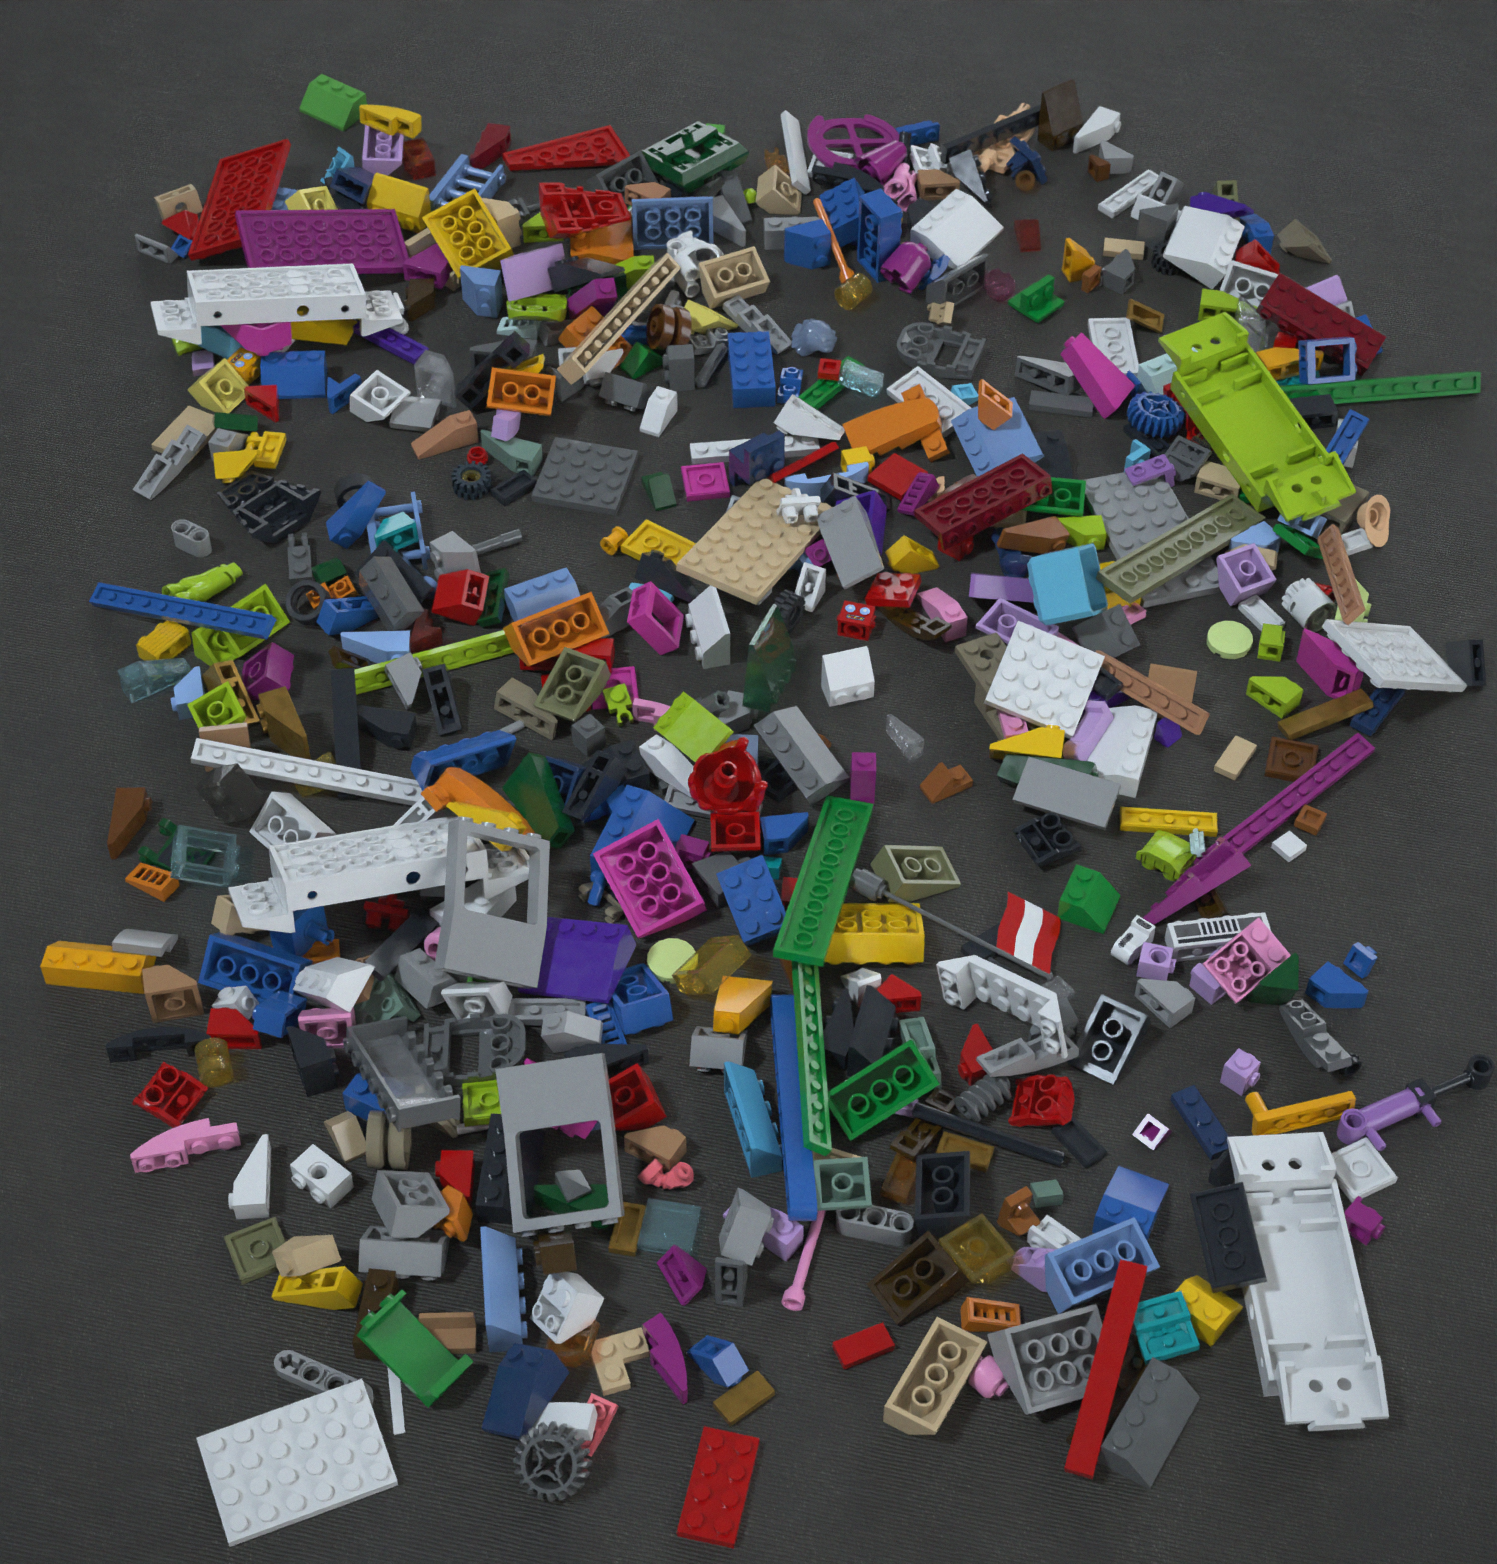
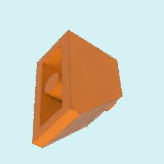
M981 379L978 391V419L984 425L994 430L1012 418L1013 402Z

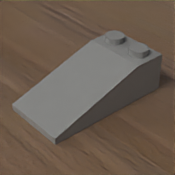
M856 496L844 500L842 503L818 515L817 521L844 590L884 569L867 512Z

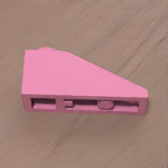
M937 587L917 593L918 600L931 620L937 616L952 624V629L941 635L945 642L966 636L968 617L956 600Z

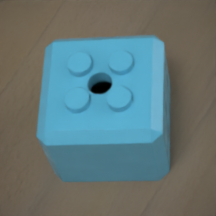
M1094 543L1042 554L1029 560L1027 567L1029 583L1034 595V606L1037 610L1039 621L1044 625L1090 617L1108 610L1104 584L1095 579L1098 571L1101 569Z

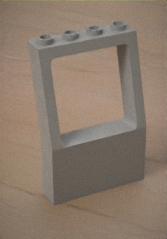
M458 817V820L450 821L448 824L444 912L434 970L486 981H504L506 985L524 989L537 988L547 928L550 841L541 839L539 834L527 833L523 835L519 834V830L506 827L502 830L496 828L494 823L481 822V824L473 823L474 819ZM467 836L525 849L529 852L527 923L470 911L464 907Z
M605 1053L495 1069L505 1138L513 1233L521 1232V1237L537 1235V1229L548 1228V1233L564 1231V1225L575 1224V1229L591 1227V1221L602 1220V1225L618 1223V1217L625 1215ZM594 1120L599 1121L605 1161L608 1206L536 1218L528 1217L526 1212L520 1133L534 1129Z

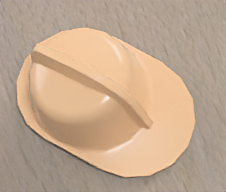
M1374 495L1368 502L1359 507L1357 522L1360 528L1364 529L1372 545L1375 547L1385 545L1389 535L1390 506L1384 496Z

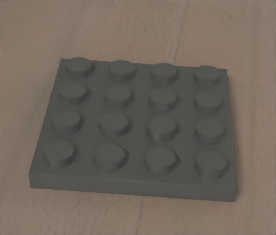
M555 437L531 495L532 502L616 516L638 459V451Z

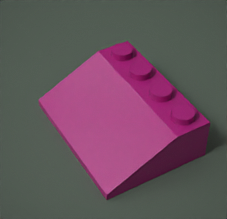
M659 819L593 853L638 939L686 922L707 910L703 899Z

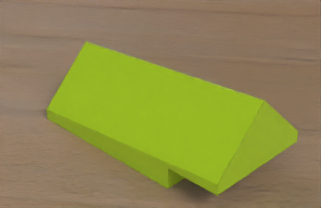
M266 584L231 606L232 608L269 614L275 617L277 620L269 637L290 623ZM199 627L191 632L195 656L209 666L213 663L235 660L265 640Z

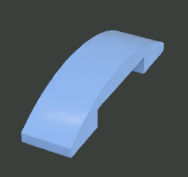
M868 462L847 465V472L838 474L864 484L867 482L869 464ZM805 473L784 477V487H788L791 490L799 488L801 494H807L809 497L819 496L821 498L820 489L831 475L807 479Z

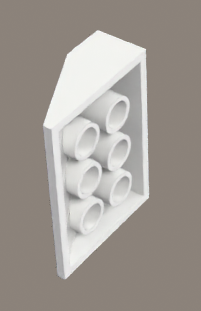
M955 189L911 228L910 242L923 244L928 249L927 253L932 259L938 260L945 254L950 258L948 266L955 269L978 255L1004 231V227L974 197Z
M1184 206L1162 257L1210 289H1213L1225 276L1245 226L1229 215Z
M1136 705L1109 708L1114 718L1086 761L1096 764L1099 778L1121 784L1120 795L1136 798L1154 734L1158 712Z

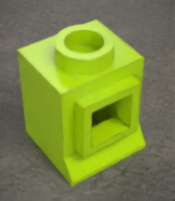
M1263 623L1257 658L1280 662L1285 638V631H1282L1283 626Z

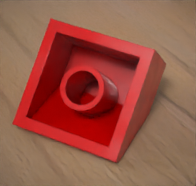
M737 812L726 815L711 813V852L761 850L759 812Z
M638 1063L609 1079L615 1131L644 1130L667 1117L650 1078Z

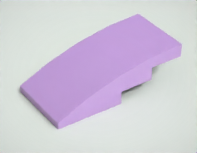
M562 243L500 260L508 301L518 300L554 289L548 268L554 267V262L565 259Z

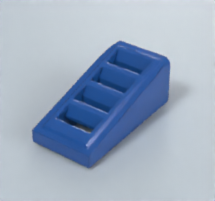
M610 1001L609 1003L594 1002L585 1006L587 1017L600 1021L610 1020L603 1023L602 1032L614 1029L602 1034L601 1044H605L606 1040L615 1037L618 1040L606 1044H627Z

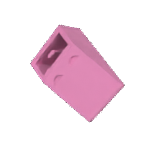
M1258 917L1207 959L1203 966L1236 1004L1252 991L1259 981L1291 955Z

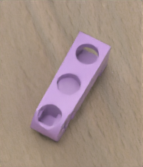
M1087 700L1084 707L1086 713L1077 726L1073 737L1064 744L1063 756L1065 759L1086 761L1114 718L1105 701Z

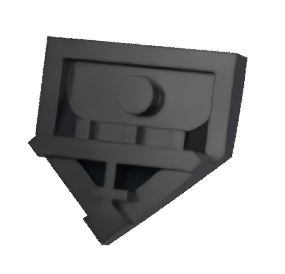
M758 756L761 781H766L768 785L765 794L780 803L797 787L776 758L766 759V756Z

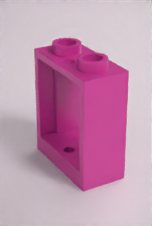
M651 581L633 589L627 623L660 656L679 648L684 615ZM652 612L664 623L663 626L652 616Z

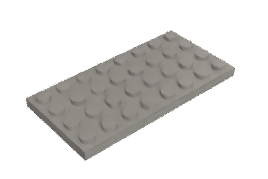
M1125 472L1085 480L1084 501L1093 516L1102 515L1106 530V541L1117 560L1189 519L1169 483L1165 482L1164 475L1135 486L1131 484ZM1211 556L1141 597L1140 603L1142 607L1145 608L1221 593L1218 569Z

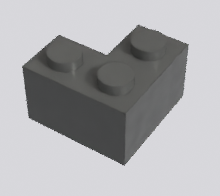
M693 344L667 346L666 355L663 357V369H667L664 371L665 383H669V390H695Z

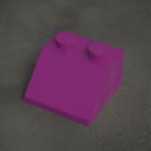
M271 642L244 663L241 680L250 700H259L258 694L284 686L289 691L291 673L294 668L293 654Z

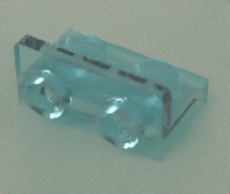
M845 359L838 384L877 398L884 385L882 383L884 374Z

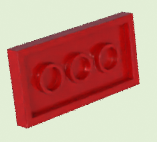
M704 1426L677 1529V1537L734 1549L760 1438Z

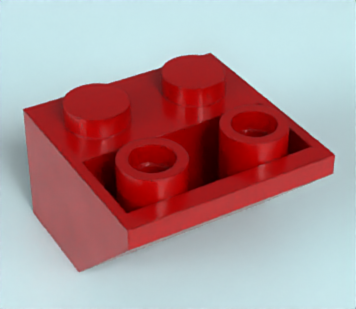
M469 569L439 575L431 612L475 626L483 612L489 576Z

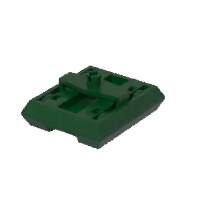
M697 121L644 149L642 154L655 175L690 193L705 185L704 179L721 170L731 171L744 164L749 151L739 142L718 132L717 128L712 125L707 126Z

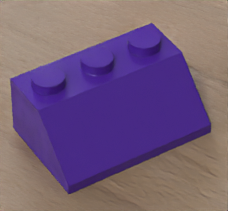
M876 490L856 495V498L867 512L881 556L887 507ZM851 497L836 501V505L842 503L844 500L850 499Z

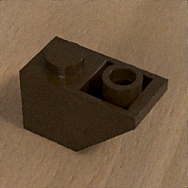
M410 279L409 287L405 288V297L408 300H404V313H408L409 321H414L435 308L436 289L434 279Z

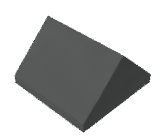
M1178 203L1140 209L1135 241L1145 242L1144 247L1153 250V247L1156 244L1159 245V242L1165 243V240H1169L1177 221Z

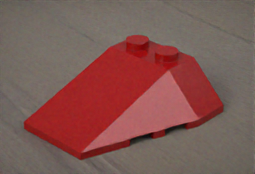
M539 183L540 212L549 238H571L631 219L621 193L596 189L595 192L585 191L582 186H577V189L564 187V183Z

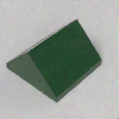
M1296 952L1293 953L1259 981L1246 999L1254 1003L1287 1004L1298 991L1299 955Z

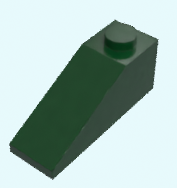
M589 1184L592 1189L591 1193L567 1203L558 1185H534L535 1204L558 1214L607 1207L609 1204L607 1184ZM602 1220L591 1221V1227L606 1228L615 1224L602 1225Z

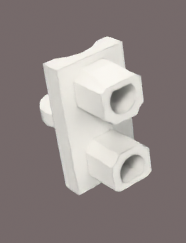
M793 488L791 495H785V498H781L780 506L776 510L777 516H783L786 524L797 522L798 515H804L806 522H815L818 517L820 497H808L807 494H801L799 488Z

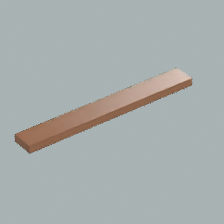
M1331 524L1317 540L1342 620L1349 626L1365 611V607L1339 528Z

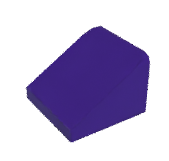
M1164 717L1157 722L1154 739L1168 748L1182 737L1180 726Z

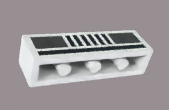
M1248 913L1246 915L1223 916L1211 919L1201 918L1193 921L1168 923L1165 941L1167 947L1173 948L1172 958L1176 959V962L1209 958L1215 950L1222 948L1258 917L1270 931L1271 929L1265 913Z

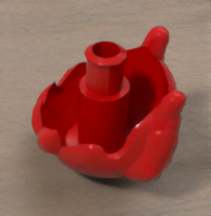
M746 737L729 741L721 745L718 751L705 753L696 760L693 772L688 778V787L690 788L691 797L698 802V807L701 810L726 815L741 811L756 812L759 809L768 785L766 781H761V774L755 759L746 751L749 740Z

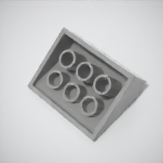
M1094 1304L987 1334L994 1360L1026 1415L1083 1398L1100 1337L1102 1322L1097 1305Z

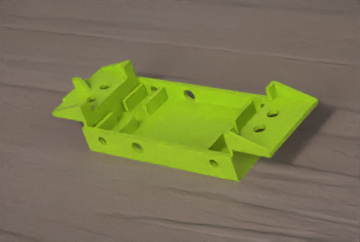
M1227 312L1158 339L1177 367V371L1173 372L1170 389L1224 466L1227 467L1240 485L1241 490L1257 513L1275 506L1286 522L1303 516L1301 519L1304 522L1342 506L1339 500L1356 493V489L1336 451L1331 453L1326 451L1248 344L1249 332ZM1213 339L1214 341H1218L1220 343L1218 345H1214L1210 341ZM1195 347L1197 349H1201V351L1194 352L1192 348Z

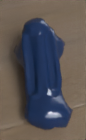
M994 528L991 538L998 551L999 565L1004 576L1027 578L1029 574L1027 564L1033 556L1022 555L1019 550L998 548L996 544L1002 530L1005 528Z

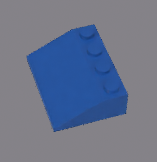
M626 785L590 855L591 873L595 870L602 871L593 853L659 819L675 848L681 834L689 835L695 819L650 791Z

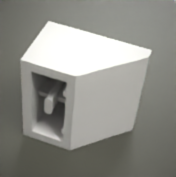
M572 1272L549 1274L544 1282L540 1296L532 1309L530 1319L555 1343L561 1344L594 1323L604 1297L579 1274Z

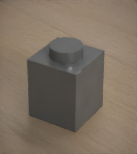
M591 714L585 716L572 725L573 744L584 755L589 757L596 750L606 746L605 727Z

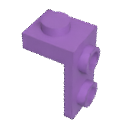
M1165 454L1125 469V474L1133 486L1164 475V480L1169 483L1170 487L1175 486L1174 476H1176V471Z

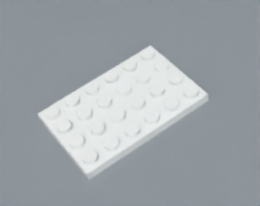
M1326 619L1321 626L1328 633V638L1338 643L1342 648L1341 651L1346 656L1351 657L1356 662V667L1366 673L1371 678V683L1378 688L1463 692L1467 687V684L1410 626L1352 622L1348 626L1344 621Z
M362 1379L197 1437L230 1547L398 1485Z

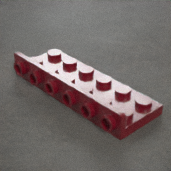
M1280 272L1255 311L1262 319L1270 320L1279 329L1293 334L1299 341L1337 337L1355 338L1357 345L1355 363L1357 365V375L1361 376L1367 371L1370 363L1386 339V336ZM1343 344L1315 346V350L1323 351L1335 363L1343 364Z
M1022 453L914 510L915 517L940 538L941 548L947 550L1052 494L1051 476Z

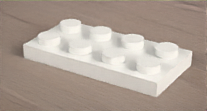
M1127 318L1088 319L1090 341L1125 376L1127 371H1131L1137 377L1139 364L1130 320Z
M917 366L886 389L887 395L897 403L904 402L901 393L920 384L926 398L928 397L938 408L942 422L941 433L943 438H945L955 430L951 420L966 410L971 409V407Z

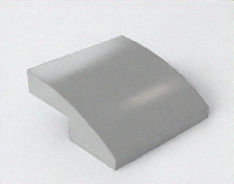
M408 396L393 410L389 422L390 428L422 432L429 431L434 427L435 419L438 420L442 400Z
M124 929L113 940L112 948L113 951L162 957L165 951L171 952L178 940V935Z

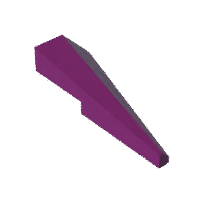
M1219 837L1215 841L1217 846L1210 852H1204L1201 857L1202 859L1193 867H1189L1165 892L1167 897L1159 904L1157 902L1151 906L1152 910L1142 918L1154 925L1252 865L1239 850L1233 848L1226 839Z

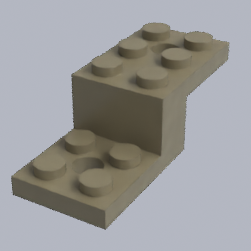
M995 632L955 646V653L976 683L974 703L1001 741L1004 740L997 710L992 706L984 704L1007 648L1000 636ZM982 656H989V657H991L992 659L987 660V659L981 658V657H982ZM1026 721L1028 731L1040 728V726Z

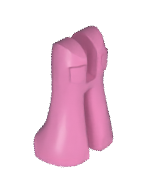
M900 163L895 170L893 178L884 185V192L890 198L896 199L899 197L897 200L898 206L902 211L906 212L908 206L917 200L915 190L917 174L914 170L908 173L910 166L906 163Z

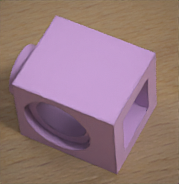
M1143 942L1136 976L1167 981L1168 973H1174L1176 959L1172 958L1173 948Z

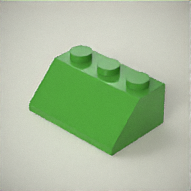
M321 74L309 83L299 109L300 112L341 131H345L360 119L359 107L367 105L366 93Z

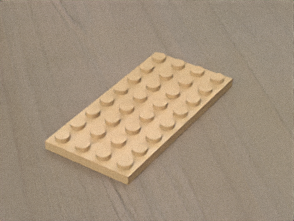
M763 478L760 481H756L677 563L676 571L757 605L805 552V549L821 534L818 521L806 522L804 515H798L797 522L786 524L783 516H777L776 510L780 506L781 498H785V495H791L792 490ZM820 502L818 515L833 507Z

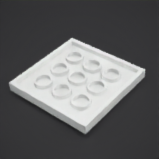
M1018 621L984 704L1040 727L1046 728V725L1060 726V730H1065L1064 737L1070 739L1074 735L1105 656Z

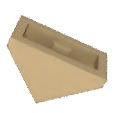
M346 1111L324 1121L345 1164L366 1155V1141L354 1114Z

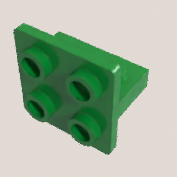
M1048 274L1009 299L1008 305L1038 323L1062 307L1064 300L1053 294L1055 278Z

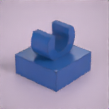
M1357 942L1352 945L1343 964L1363 979L1368 976L1377 960V952L1370 946L1364 947L1361 943Z

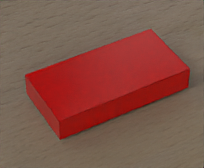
M882 1322L832 1342V1348L845 1370L893 1351L895 1344Z

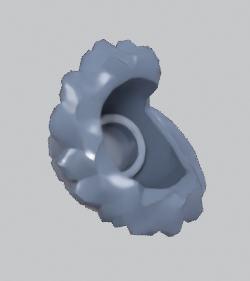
M813 318L804 320L802 324L798 323L791 335L793 338L791 347L796 349L797 354H800L802 357L808 356L817 350L828 353L833 350L837 342L836 332L824 321Z

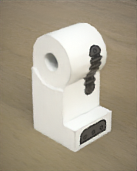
M1136 915L1131 922V926L1115 942L1111 955L1126 965H1131L1141 955L1143 942H1153L1156 926Z

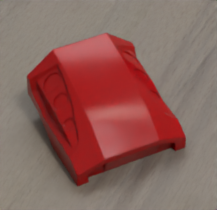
M163 1061L149 1083L133 1100L132 1105L141 1107L170 1127L175 1128L184 1122L208 1090V1087L190 1074L178 1070Z
M1051 1074L1016 1079L1015 1100L1012 1115L1008 1120L1011 1126L1065 1125L1071 1121L1075 1097L1072 1082L1067 1076L1056 1077Z

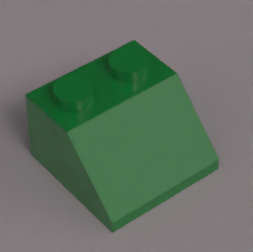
M1076 864L1060 898L1057 917L1104 934L1121 895L1100 872Z

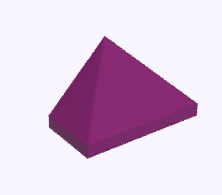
M673 1245L660 1258L657 1264L681 1306H685L702 1289L707 1268L680 1247Z

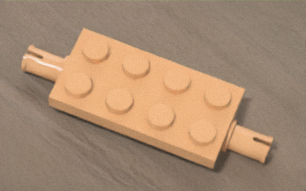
M1021 103L1019 108L1009 116L999 115L994 123L1031 107L1029 104ZM1035 127L1015 136L1020 141L1024 140L1027 143L1035 132ZM1014 136L974 152L981 159V171L985 173L987 169L1002 174L1008 169L1006 163L1015 154L1009 142Z

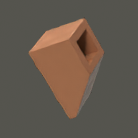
M656 182L625 186V203L631 206L632 199L671 198V189Z

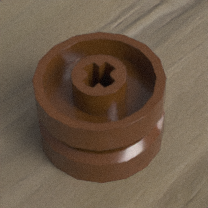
M656 304L649 314L646 325L648 347L652 350L663 351L666 350L667 346L687 345L692 327L689 310L682 307L672 308L669 305Z

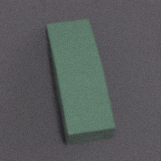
M918 1017L899 1020L903 1044L913 1038L940 1083L936 1087L941 1089V1071L935 1057V1046L925 1018Z

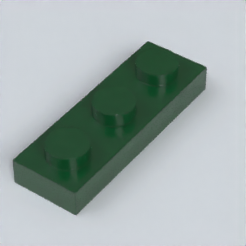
M506 568L485 573V575L489 576L483 612L477 620L480 627L502 623L505 604L504 589L507 588L509 572Z

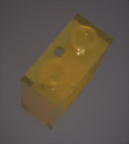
M738 935L712 937L671 976L676 981L677 988L685 995L713 993L751 956V953Z

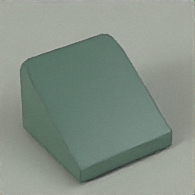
M1057 1179L1030 1183L1036 1208L1062 1204L1064 1195Z

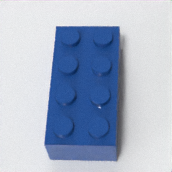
M881 188L860 196L857 261L877 283L887 280L880 272V267L900 246V235L902 234L901 218L903 217L901 208Z
M769 331L728 333V361L733 408L775 406L776 387Z

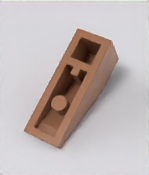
M470 410L450 415L413 441L411 447L419 460L478 443L477 422Z

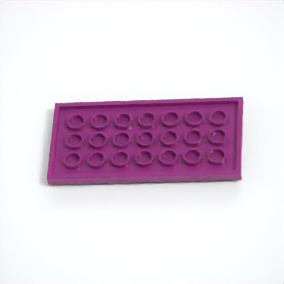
M395 209L240 210L235 213L248 268L353 264L357 274L404 273L403 263L409 259Z

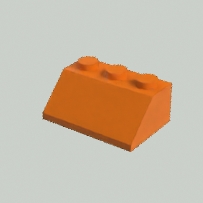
M492 367L487 408L551 416L556 376Z

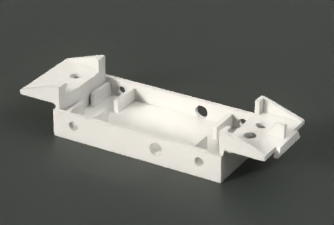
M353 264L187 271L188 298H185V300L151 302L158 335L193 344H202L201 326L359 318L361 336H367L403 323L401 314H404V307L398 293H393L392 295L391 291L378 290L365 292ZM305 305L309 308V311L306 315L301 316L297 313V309L299 306ZM347 305L349 309L343 312L341 307ZM217 311L222 313L219 318L214 317V313Z
M455 815L268 846L273 877L268 878L269 881L228 887L242 927L293 933L295 932L293 911L445 885L448 824L450 821L458 820L459 816ZM467 836V870L465 872V881L480 879L481 892L484 899H490L529 879V855L525 849L513 847L510 851L502 852L492 843L483 845L480 839ZM410 872H418L420 879L416 883L410 884L406 881V877ZM315 891L317 895L314 898H308V893Z
M1324 1133L1227 1137L1235 1183L1243 1182L1267 1278V1282L1242 1287L1264 1397L1280 1396L1285 1425L1311 1423L1307 1426L1308 1431L1365 1428L1362 1420L1388 1419L1389 1413L1381 1358L1377 1356L1337 1180L1334 1179L1336 1166ZM1295 1161L1301 1165V1168L1292 1169L1288 1163ZM1269 1162L1274 1169L1267 1171L1262 1167V1164Z

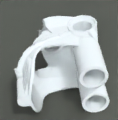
M692 231L684 232L677 238L667 242L668 254L681 267L672 277L671 281L677 282L687 297H694L699 293L700 287L695 281L700 278L698 264L707 261H697L696 251L703 248L710 251V259L724 255L716 245L696 239V237L693 238Z

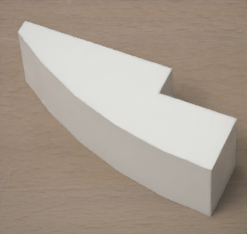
M577 1402L548 1403L532 1427L538 1430L540 1423L544 1422L548 1427L550 1422L556 1421L559 1429L565 1423L568 1427V1433L573 1429H577V1434L574 1436L575 1439L583 1437L585 1440L592 1441L598 1414L594 1404Z

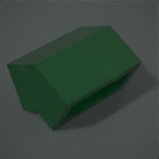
M333 558L311 568L315 581L320 585L324 582L326 585L344 578L347 574L341 560L338 558Z

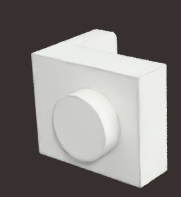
M247 986L226 987L219 992L218 998L212 1007L237 1009L249 1020L255 1006L259 1003Z

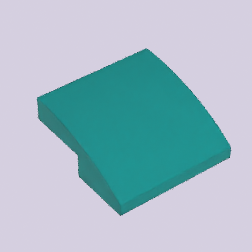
M1182 1291L1142 1301L1138 1304L1133 1328L1146 1365L1149 1364L1152 1357L1162 1361L1200 1349Z

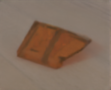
M594 1320L592 1325L561 1344L555 1343L549 1337L545 1349L553 1350L565 1366L577 1368L590 1358L600 1324Z

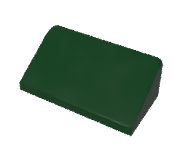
M215 412L212 423L214 428L257 431L258 416Z

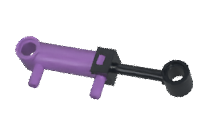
M1477 1054L1470 1058L1463 1074L1435 1086L1429 1087L1423 1078H1419L1406 1084L1403 1091L1361 1109H1347L1341 1115L1337 1136L1347 1145L1353 1144L1367 1136L1377 1151H1382L1386 1148V1144L1377 1133V1130L1412 1115L1416 1118L1424 1115L1433 1127H1437L1441 1124V1119L1433 1110L1437 1099L1436 1096L1464 1084L1474 1090L1485 1089L1489 1085L1495 1064L1488 1056Z

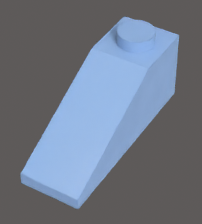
M410 631L341 632L343 649L368 658L375 663L400 658L410 652L412 654Z

